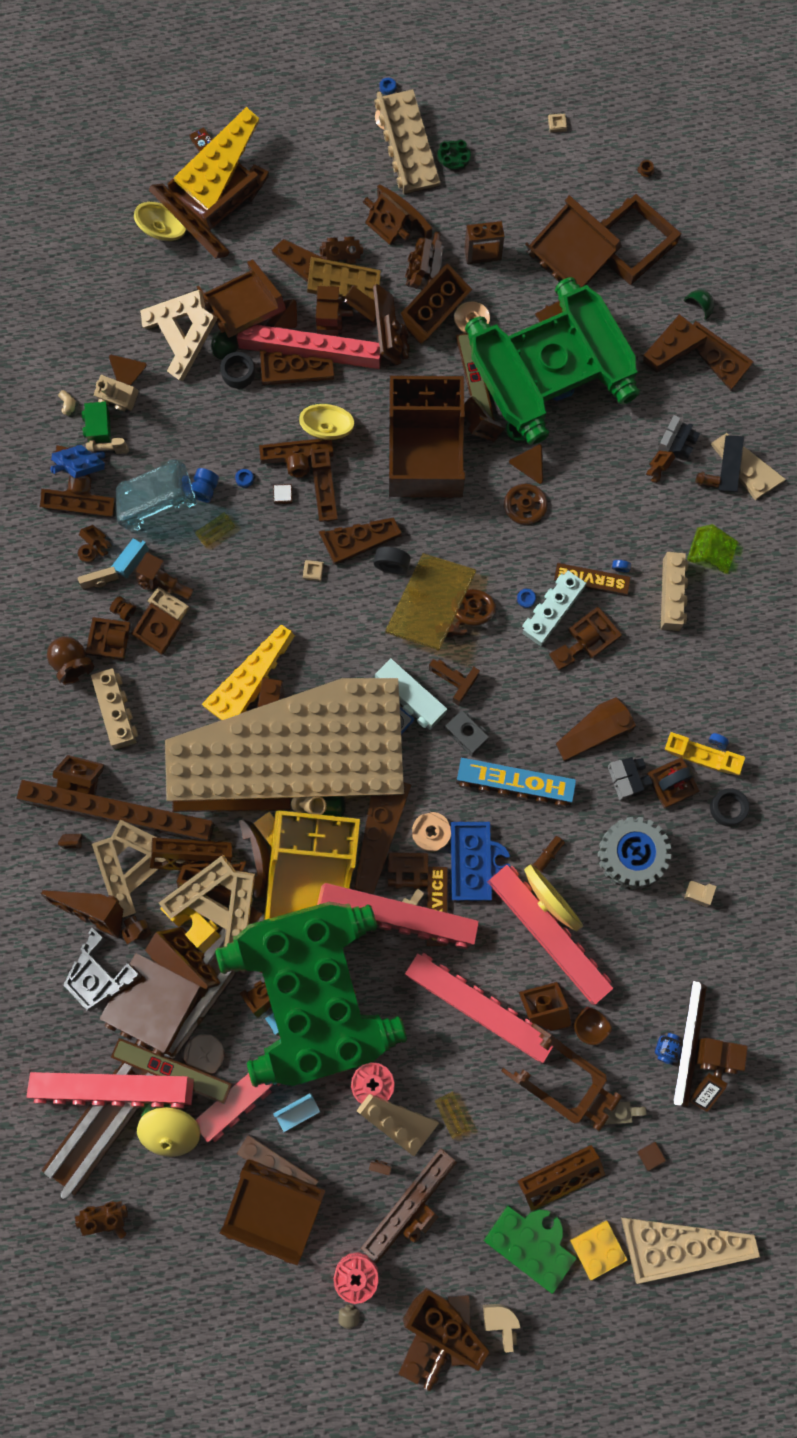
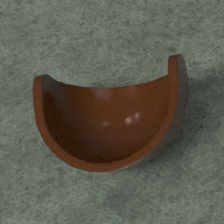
M592 1007L584 1008L575 1020L574 1028L576 1035L586 1044H599L612 1032V1026L608 1019Z

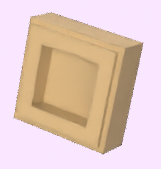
M565 114L548 115L550 132L567 131Z
M305 560L303 579L321 581L324 562Z

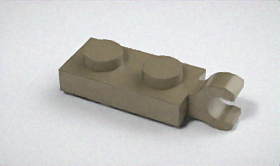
M630 1101L619 1102L613 1112L608 1108L604 1109L603 1112L610 1116L604 1125L632 1123V1116L646 1115V1107H630ZM590 1119V1125L594 1126L595 1122Z

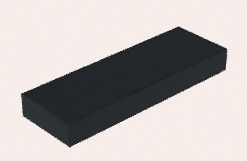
M725 435L719 491L738 492L744 436Z

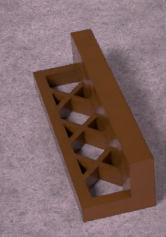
M152 838L150 868L181 870L183 865L197 864L195 862L199 860L205 861L206 863L204 864L210 865L222 855L231 864L232 843ZM155 858H164L165 861L155 862ZM184 859L186 862L177 863L176 860Z
M589 1145L518 1180V1184L532 1212L605 1176V1172L599 1156L593 1146ZM598 1167L597 1171L591 1174L588 1173L590 1169ZM579 1177L577 1181L570 1183L572 1178ZM560 1186L557 1191L551 1192L553 1187ZM542 1195L540 1199L534 1202L531 1201V1198Z

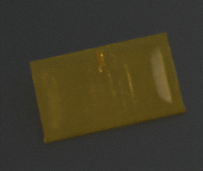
M423 553L385 633L439 651L476 573V569Z

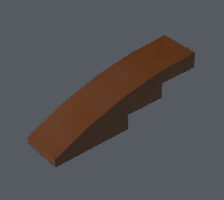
M381 184L377 186L378 197L380 193L385 192L409 213L405 223L411 231L417 228L424 238H432V227L410 203Z

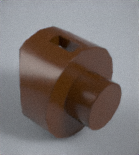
M132 916L124 921L126 927L121 930V934L127 945L136 939L144 940L151 935V930L145 919L138 921L136 916Z

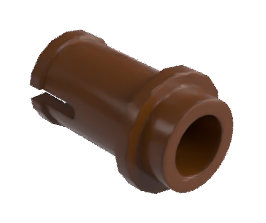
M705 472L697 473L695 483L699 484V486L706 485L718 488L719 485L717 484H720V476L708 475Z

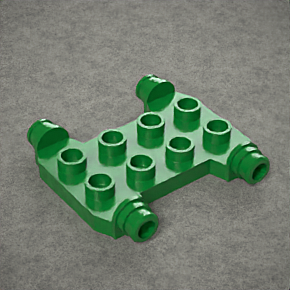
M573 277L562 280L555 287V293L559 296V305L562 309V313L510 336L502 331L497 324L494 326L487 324L486 318L482 316L470 320L465 326V331L468 333V339L470 340L471 359L505 420L517 428V431L527 439L528 445H537L549 436V431L546 429V423L544 422L546 416L545 401L597 378L607 386L608 391L614 397H617L619 404L624 405L633 401L640 393L634 380L638 372L636 370L635 354L612 314L598 293L590 289L588 285L581 287Z
M329 901L249 924L237 936H233L234 942L228 943L225 947L216 948L215 953L222 974H227L230 971L262 972L280 1039L269 1047L264 1048L265 1055L258 1056V1059L247 1062L252 1086L258 1087L261 1084L276 1085L277 1083L295 1086L374 1062L385 1051H390V1048L396 1047V1044L407 1041L401 1017L397 1016L390 1020L388 1018L381 1020L379 1014L360 1015L343 948L353 940L359 939V936L366 935V932L376 931L377 929L371 905L367 904L361 908L358 906L351 908L349 903L340 904Z

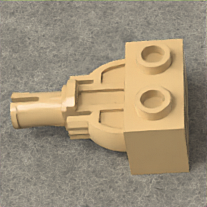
M101 375L96 383L94 396L99 399L98 402L106 401L107 405L109 403L114 404V408L125 412L126 409L132 410L139 390L133 386Z

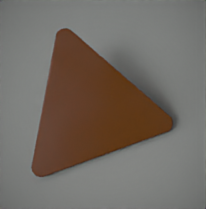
M109 355L116 381L130 386L147 367L146 362Z
M541 444L509 460L512 466L537 483L541 484L543 482Z

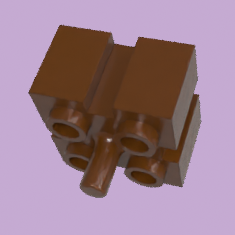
M317 286V334L339 337V331H342L343 326L342 316L352 317L353 309H343V294H339V287Z
M710 1038L699 1039L695 1064H699L700 1069L715 1070L714 1076L722 1080L723 1073L733 1075L738 1074V1071H745L748 1046Z

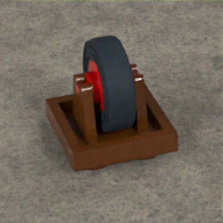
M682 757L646 774L650 776L652 786L664 809L700 792L693 779L694 774L691 768L686 766Z

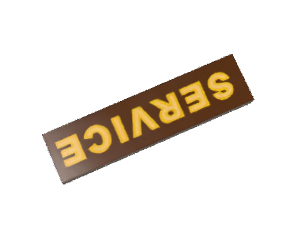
M557 563L554 582H556L561 573L565 575L568 570L586 582L585 588L624 596L628 595L631 578L629 576Z
M428 867L427 908L447 913L448 867ZM430 937V939H427V946L447 947V944L438 943L435 938Z

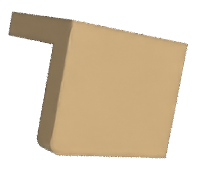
M690 881L684 899L708 907L711 905L716 886L711 884L705 886Z

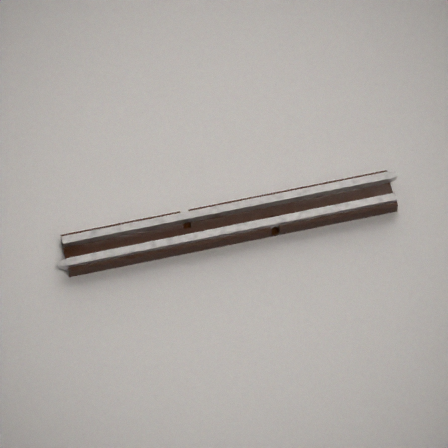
M251 906L249 924L263 921L264 914ZM221 926L217 930L221 937L203 953L205 956L203 961L211 966L221 983L219 986L207 989L205 997L198 996L169 1050L174 1055L172 1057L167 1054L164 1055L170 1059L175 1060L237 974L234 971L222 974L220 971L215 950L218 947H224L226 929ZM149 1045L147 1049L153 1051L154 1047ZM123 1062L112 1074L155 1076ZM91 1102L42 1169L45 1175L55 1179L64 1186L61 1198H66L70 1194L74 1196L78 1194L140 1107H132V1103H125L124 1107L112 1106V1103H105V1106H94Z

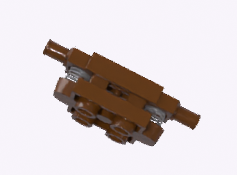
M439 232L434 233L433 242L427 238H420L415 250L409 254V267L405 274L407 278L406 286L414 287L415 289L420 287L423 290L440 271L443 249H441L442 242L440 241L441 234Z

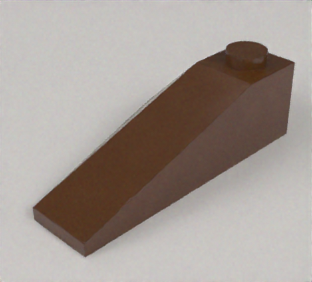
M615 697L599 704L556 743V746L563 761L632 732L636 725L629 710Z
M47 890L41 892V895L47 902L67 913L73 911L72 913L80 918V920L84 922L89 920L96 925L97 929L116 938L120 936L124 909L120 906V901L112 895L107 897L94 893Z
M183 927L158 931L154 934L145 949L153 961L205 989L220 985L221 982L211 966L203 961L205 958L204 954L197 951L196 946L185 935L187 931Z
M428 1288L413 1300L403 1317L406 1329L477 1371L480 1370L489 1354L486 1346L447 1300Z

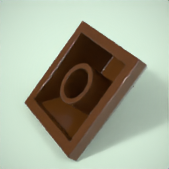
M557 982L519 992L530 1022L550 1031L571 1026L569 1008Z

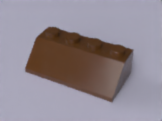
M448 263L401 312L408 332L420 344L436 330L472 290Z

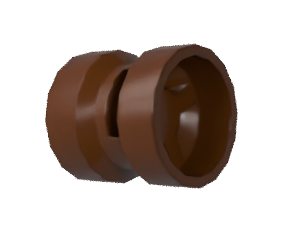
M118 596L112 602L109 610L113 614H118L123 621L127 622L130 619L127 613L129 612L133 615L136 611V606L132 603H127L122 596Z

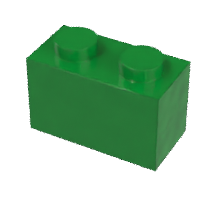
M107 402L84 403V410L82 411V419L85 422V427H83L84 438H87L88 442L92 440L96 443L111 442L110 413Z

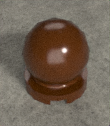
M70 636L59 637L48 646V663L58 672L56 677L64 685H70L79 681L78 677L84 673L89 675L95 667L91 659L85 657L84 647L75 638Z

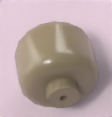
M345 1305V1308L339 1310V1324L346 1329L356 1327L359 1324V1310L354 1308V1305Z

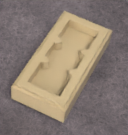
M114 567L78 577L82 589L93 586L102 587L106 582L119 579Z
M160 587L155 590L148 600L149 604L151 602L156 604L180 621L190 609L188 605L173 595L168 594L167 591Z

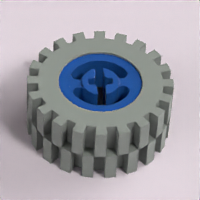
M628 817L626 820L623 821L622 819L615 825H612L603 836L599 844L598 858L601 859L599 864L601 868L605 869V876H610L612 878L611 882L614 884L619 883L622 888L630 887V889H637L641 887L642 889L658 880L664 874V871L667 870L669 866L667 863L671 860V854H668L671 845L666 843L668 839L666 833L662 835L660 833L662 828L659 825L656 828L652 826L654 822L651 820L644 822L642 817H638L636 820H633V817ZM627 840H637L638 842L632 843L625 850L624 858L622 855L623 843ZM646 847L648 851V859L646 863L641 866L632 865V863H636L640 859H642V857L646 853ZM637 849V855L633 856V850Z

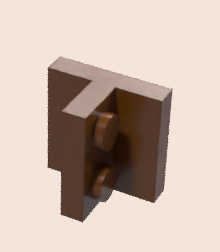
M67 755L53 771L52 778L57 779L56 787L96 795L98 777L104 770V764Z

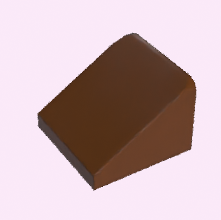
M63 834L58 841V845L63 849L81 848L82 834Z

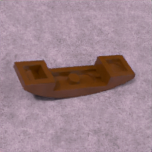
M329 449L310 450L319 522L338 520Z
M240 820L243 840L251 841L258 874L254 880L255 898H266L270 869L268 849L257 827L251 821Z

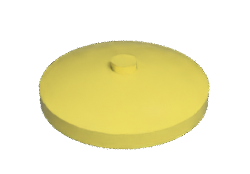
M528 865L524 870L533 891L540 900L538 905L544 912L549 911L559 921L576 932L583 927L582 922L564 898L534 865Z

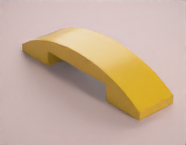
M670 732L665 751L674 756L682 757L684 760L715 771L733 775H740L745 760L744 756L729 751L725 753L692 742L688 737Z

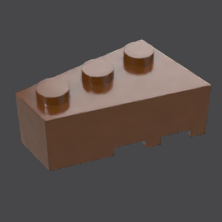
M679 314L644 354L643 362L657 373L675 363L676 360L684 355H688L697 347L706 344L707 335Z
M246 861L240 862V864H231L235 871L248 873ZM209 864L183 865L177 879L178 888ZM220 883L205 893V895L218 903L230 905L231 890Z

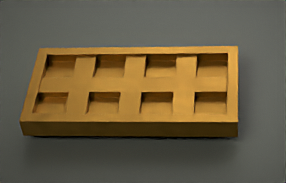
M311 257L307 293L317 294V286L339 287V294H343L344 299L353 285L374 300L373 285H379L381 270Z

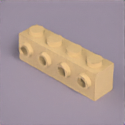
M667 552L663 559L661 630L680 631L683 624H686L687 613H684V606L686 607L687 595H684L688 585V578L685 577V571L688 570L686 553Z
M111 668L92 674V682L111 746L116 750L137 743L135 737H138L135 725L132 726L130 722L133 716L130 708H126L125 705L128 699L125 691H121L120 684H123L120 673L116 674L114 669Z

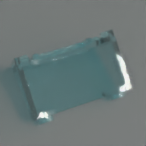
M176 459L169 460L166 464L129 481H123L116 487L117 521L120 526L131 532L140 530L139 523L143 524L144 518L171 506L179 508V504L182 503L187 504V507L197 504L186 466Z

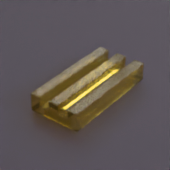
M224 512L194 533L204 547L207 548L236 527ZM225 518V522L213 528L212 531L203 537L201 536V534Z
M453 1091L434 1100L452 1139L471 1130ZM450 1097L465 1127L461 1129L447 1100ZM444 1101L447 1110L457 1129V1132L455 1133L453 1132L450 1123L444 1113V1110L440 1104V1102Z

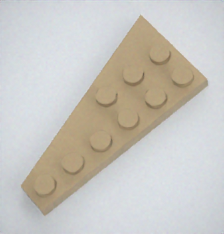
M621 1217L637 1284L760 1257L755 1235Z

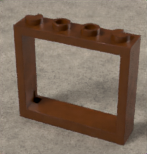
M637 194L627 198L619 209L613 210L609 218L603 219L600 222L609 229L634 208L667 237L632 269L616 254L606 263L629 285H632L677 245L682 234Z

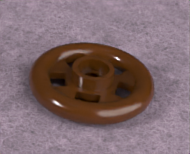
M532 484L514 486L508 491L504 499L506 514L512 521L521 525H531L540 521L546 514L548 507L544 492ZM528 491L534 493L535 497L532 498L527 495ZM519 492L522 496L516 500L514 495ZM527 501L529 505H524L523 502ZM535 502H536V503H540V509H539V510H538V509H534V507H535ZM517 505L519 511L514 512L511 506ZM531 512L532 517H524L523 513Z
M469 589L458 593L454 597L451 609L454 616L462 623L478 626L489 622L494 617L496 604L487 593L481 590ZM481 600H484L487 604L483 606ZM459 604L464 605V609H459ZM482 611L487 612L484 616L480 615ZM466 614L472 615L474 618L467 617Z

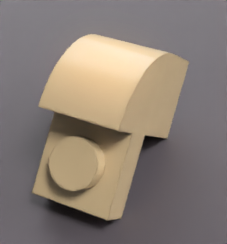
M502 1304L483 1305L485 1330H502L505 1353L514 1352L513 1345H517L516 1332L512 1331V1329L520 1328L516 1315L510 1308Z

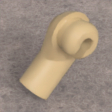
M62 390L58 394L59 398L64 401L62 413L70 416L71 412L75 410L76 402L65 390Z

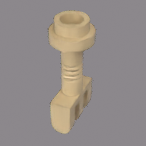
M112 438V443L96 444L94 440L86 443V449L91 453L106 450H115L116 454H126L129 452V448L123 438Z

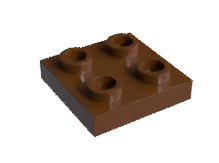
M596 607L568 629L576 641L581 642L584 650L592 659L622 636L599 607Z
M92 617L86 655L124 660L131 627L130 622Z

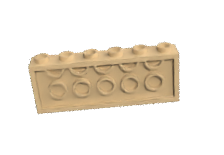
M413 89L382 96L381 92H377V99L374 100L375 108L380 112V125L384 126L385 129L383 134L385 142L388 141L389 156L393 157V171L398 174V188H402L403 194L440 186V180Z

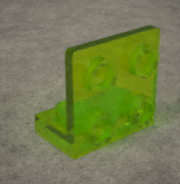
M713 524L697 527L687 560L691 563L705 561L722 573L727 574L738 541Z

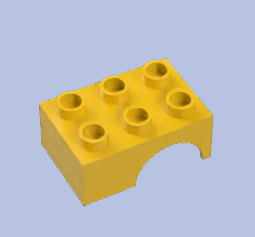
M276 811L264 920L317 905L320 889L324 883L349 889L356 863L360 819Z

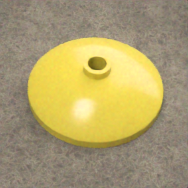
M144 202L135 209V222L148 236L161 241H174L180 239L185 234L186 228L162 203Z
M312 405L305 408L300 414L299 422L301 427L308 434L319 439H341L349 435L354 428L352 415L335 405Z
M165 1107L153 1109L144 1114L138 1123L137 1135L143 1146L151 1152L161 1156L175 1157L186 1154L196 1147L200 1138V1128L196 1120L188 1113L179 1109Z

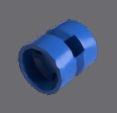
M198 468L193 478L195 482L191 484L188 494L196 500L209 503L213 496V489L218 484L219 476L208 469Z

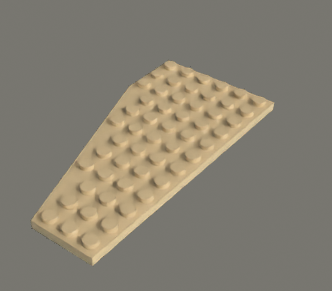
M341 678L166 739V800L193 801L404 794L398 678Z

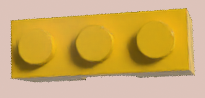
M186 907L170 920L178 927L184 922L192 920V927L185 935L200 951L205 953L221 937L217 932L219 928L213 921L207 922L204 919L205 916L190 907Z

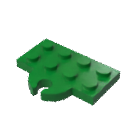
M507 1205L483 1241L553 1294L576 1260L575 1256L559 1245L563 1237V1228L560 1220L556 1216L553 1219V1226L546 1229L542 1226V1220L544 1217L549 1216L550 1211L537 1209L530 1212L524 1218Z

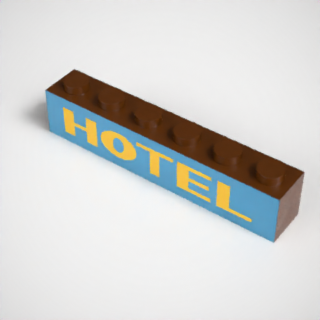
M461 758L456 781V784H460L459 787L464 789L476 787L479 788V791L490 793V790L497 791L498 795L501 796L512 794L517 795V798L521 800L533 798L536 799V802L547 804L549 801L554 802L555 806L563 808L571 805L576 783L575 779Z

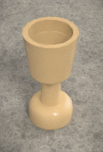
M320 796L298 797L292 799L291 807L293 811L298 813L307 812L322 815L326 809V802Z

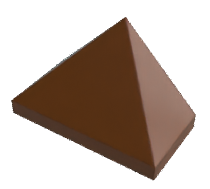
M294 299L284 300L286 310L271 317L265 326L296 328V301Z

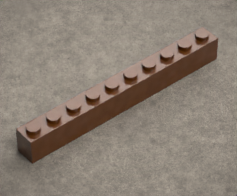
M21 780L16 797L21 803L117 824L121 819L137 828L191 840L211 841L215 826L213 821L26 780Z

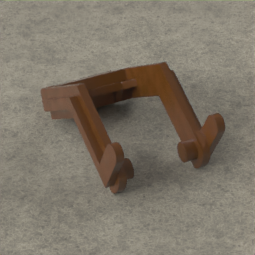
M533 1023L531 1027L540 1032L539 1037L543 1039L540 1045L546 1050H549L552 1046L591 1074L593 1084L577 1108L567 1109L528 1081L532 1075L524 1069L520 1074L516 1071L514 1074H511L505 1068H502L501 1072L572 1123H581L583 1118L587 1116L595 1122L593 1127L600 1132L610 1117L603 1112L604 1109L608 1108L613 1112L622 1096L617 1092L611 1095L603 1089L608 1082L606 1074Z

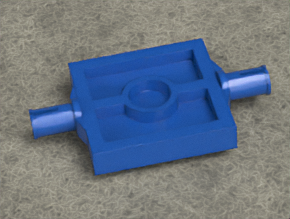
M77 445L52 453L51 460L57 465L51 466L50 470L53 474L61 471L66 472L74 478L85 476L104 469L105 463L100 459L105 458V453L103 451L91 453L84 446Z

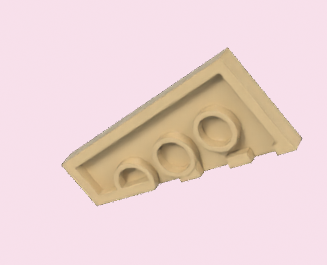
M727 433L711 444L722 459L725 435H729ZM743 447L739 481L751 496L757 500L783 483L785 478Z
M371 1094L367 1096L357 1109L359 1114L413 1156L416 1155L439 1124L438 1121L412 1112Z

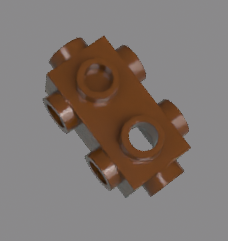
M354 236L344 237V241H338V237L327 238V242H322V246H320L321 257L335 262L345 259V263H354L363 254V245L359 240H355ZM351 246H352V252H353V253H350V251H349V248H350Z
M111 1201L103 1206L86 1207L80 1211L78 1216H75L76 1228L81 1230L82 1236L114 1230L117 1236L122 1239L127 1234L123 1229L125 1218L128 1217L126 1204L122 1205V1201Z

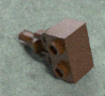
M147 552L135 571L138 585L145 590L149 588L154 590L157 586L168 590V594L176 593L187 600L191 598L194 592L193 589L179 583L177 577L172 578L165 573L163 560Z

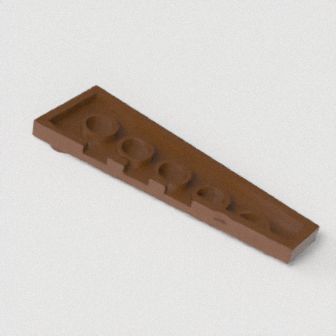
M403 782L404 794L371 795L355 890L374 895L408 798L411 784Z

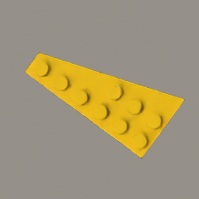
M247 107L244 108L174 177V181L206 210L221 199L222 193L228 185L248 141L259 124V118Z
M283 625L275 629L202 703L203 707L220 720L247 712L246 708L250 702H254L260 693L262 679L269 678L267 675L271 669H275L277 666L276 660L279 655L285 653L295 637L293 632Z

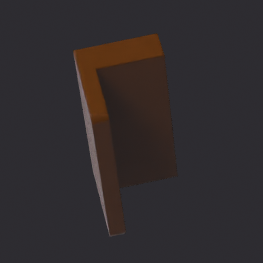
M352 285L343 301L370 321L375 322V301Z

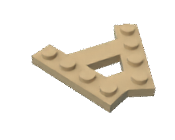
M200 290L140 310L143 328L149 329L159 325L175 354L167 372L180 381H184L218 319L205 309L203 291ZM188 315L193 324L185 336L176 319Z
M120 819L110 838L92 843L108 894L120 901L119 904L124 909L123 917L136 913L130 893L158 870L150 868L152 838L158 837ZM130 846L146 854L145 857L123 875L118 855ZM155 858V862L165 861L164 858ZM184 859L176 860L177 863L186 862Z
M222 855L161 900L159 904L170 919L186 907H190L225 928V947L228 943L234 942L233 936H237L249 925L255 874L235 871L225 856ZM219 883L230 889L229 909L211 899L205 893Z

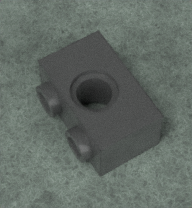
M461 710L445 725V731L472 757L488 741V732L482 726L478 727L474 723V718L469 713L465 714ZM470 729L473 734L466 736L463 734V730Z

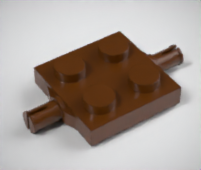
M385 192L380 193L376 202H372L368 197L364 199L363 204L370 208L369 216L365 223L389 245L395 242L398 235L405 241L409 239L410 234L403 229L409 213Z

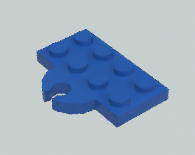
M451 822L452 901L492 900V887L487 881L504 867L498 866L495 863V858L503 856L506 859L510 858V855L503 845L490 841V822Z

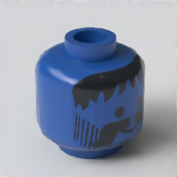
M672 1033L659 1037L655 1048V1054L658 1056L657 1059L669 1065L680 1061L683 1043L679 1041L680 1037Z

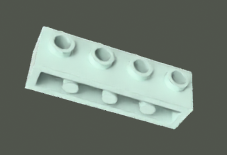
M568 570L565 575L560 574L555 582L557 583L556 587L548 590L544 596L546 598L544 603H539L533 611L535 615L532 619L528 618L522 626L524 628L523 634L540 646L543 645L585 589L586 582Z
M392 659L375 674V678H398L399 703L404 706L403 709L409 715L413 714L417 718V722L423 728L427 727L431 730L446 715L447 708Z

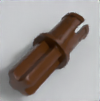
M555 836L547 848H543V853L533 863L540 872H543L552 859L555 860V855L565 844L564 840Z

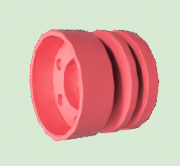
M379 1063L362 1065L352 1077L351 1089L353 1096L361 1104L369 1094L388 1101L394 1092V1079L387 1067ZM370 1079H374L375 1082L379 1083V1087H375V1091H371V1088L367 1087Z
M355 1252L349 1253L340 1260L333 1278L334 1287L338 1295L346 1302L353 1304L363 1303L373 1296L377 1289L379 1275L378 1267L369 1256L364 1253ZM353 1274H354L355 1276L361 1275V1277H360V1282H361V1283H358V1282L352 1283V1282H351V1281H352V1278H353L352 1275H353Z

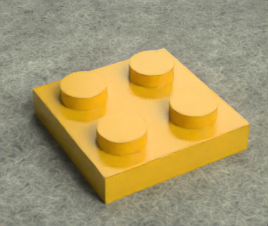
M607 1220L570 1240L590 1281L627 1261Z

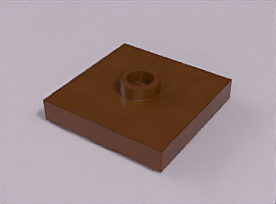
M151 602L133 630L132 635L163 655L183 622Z

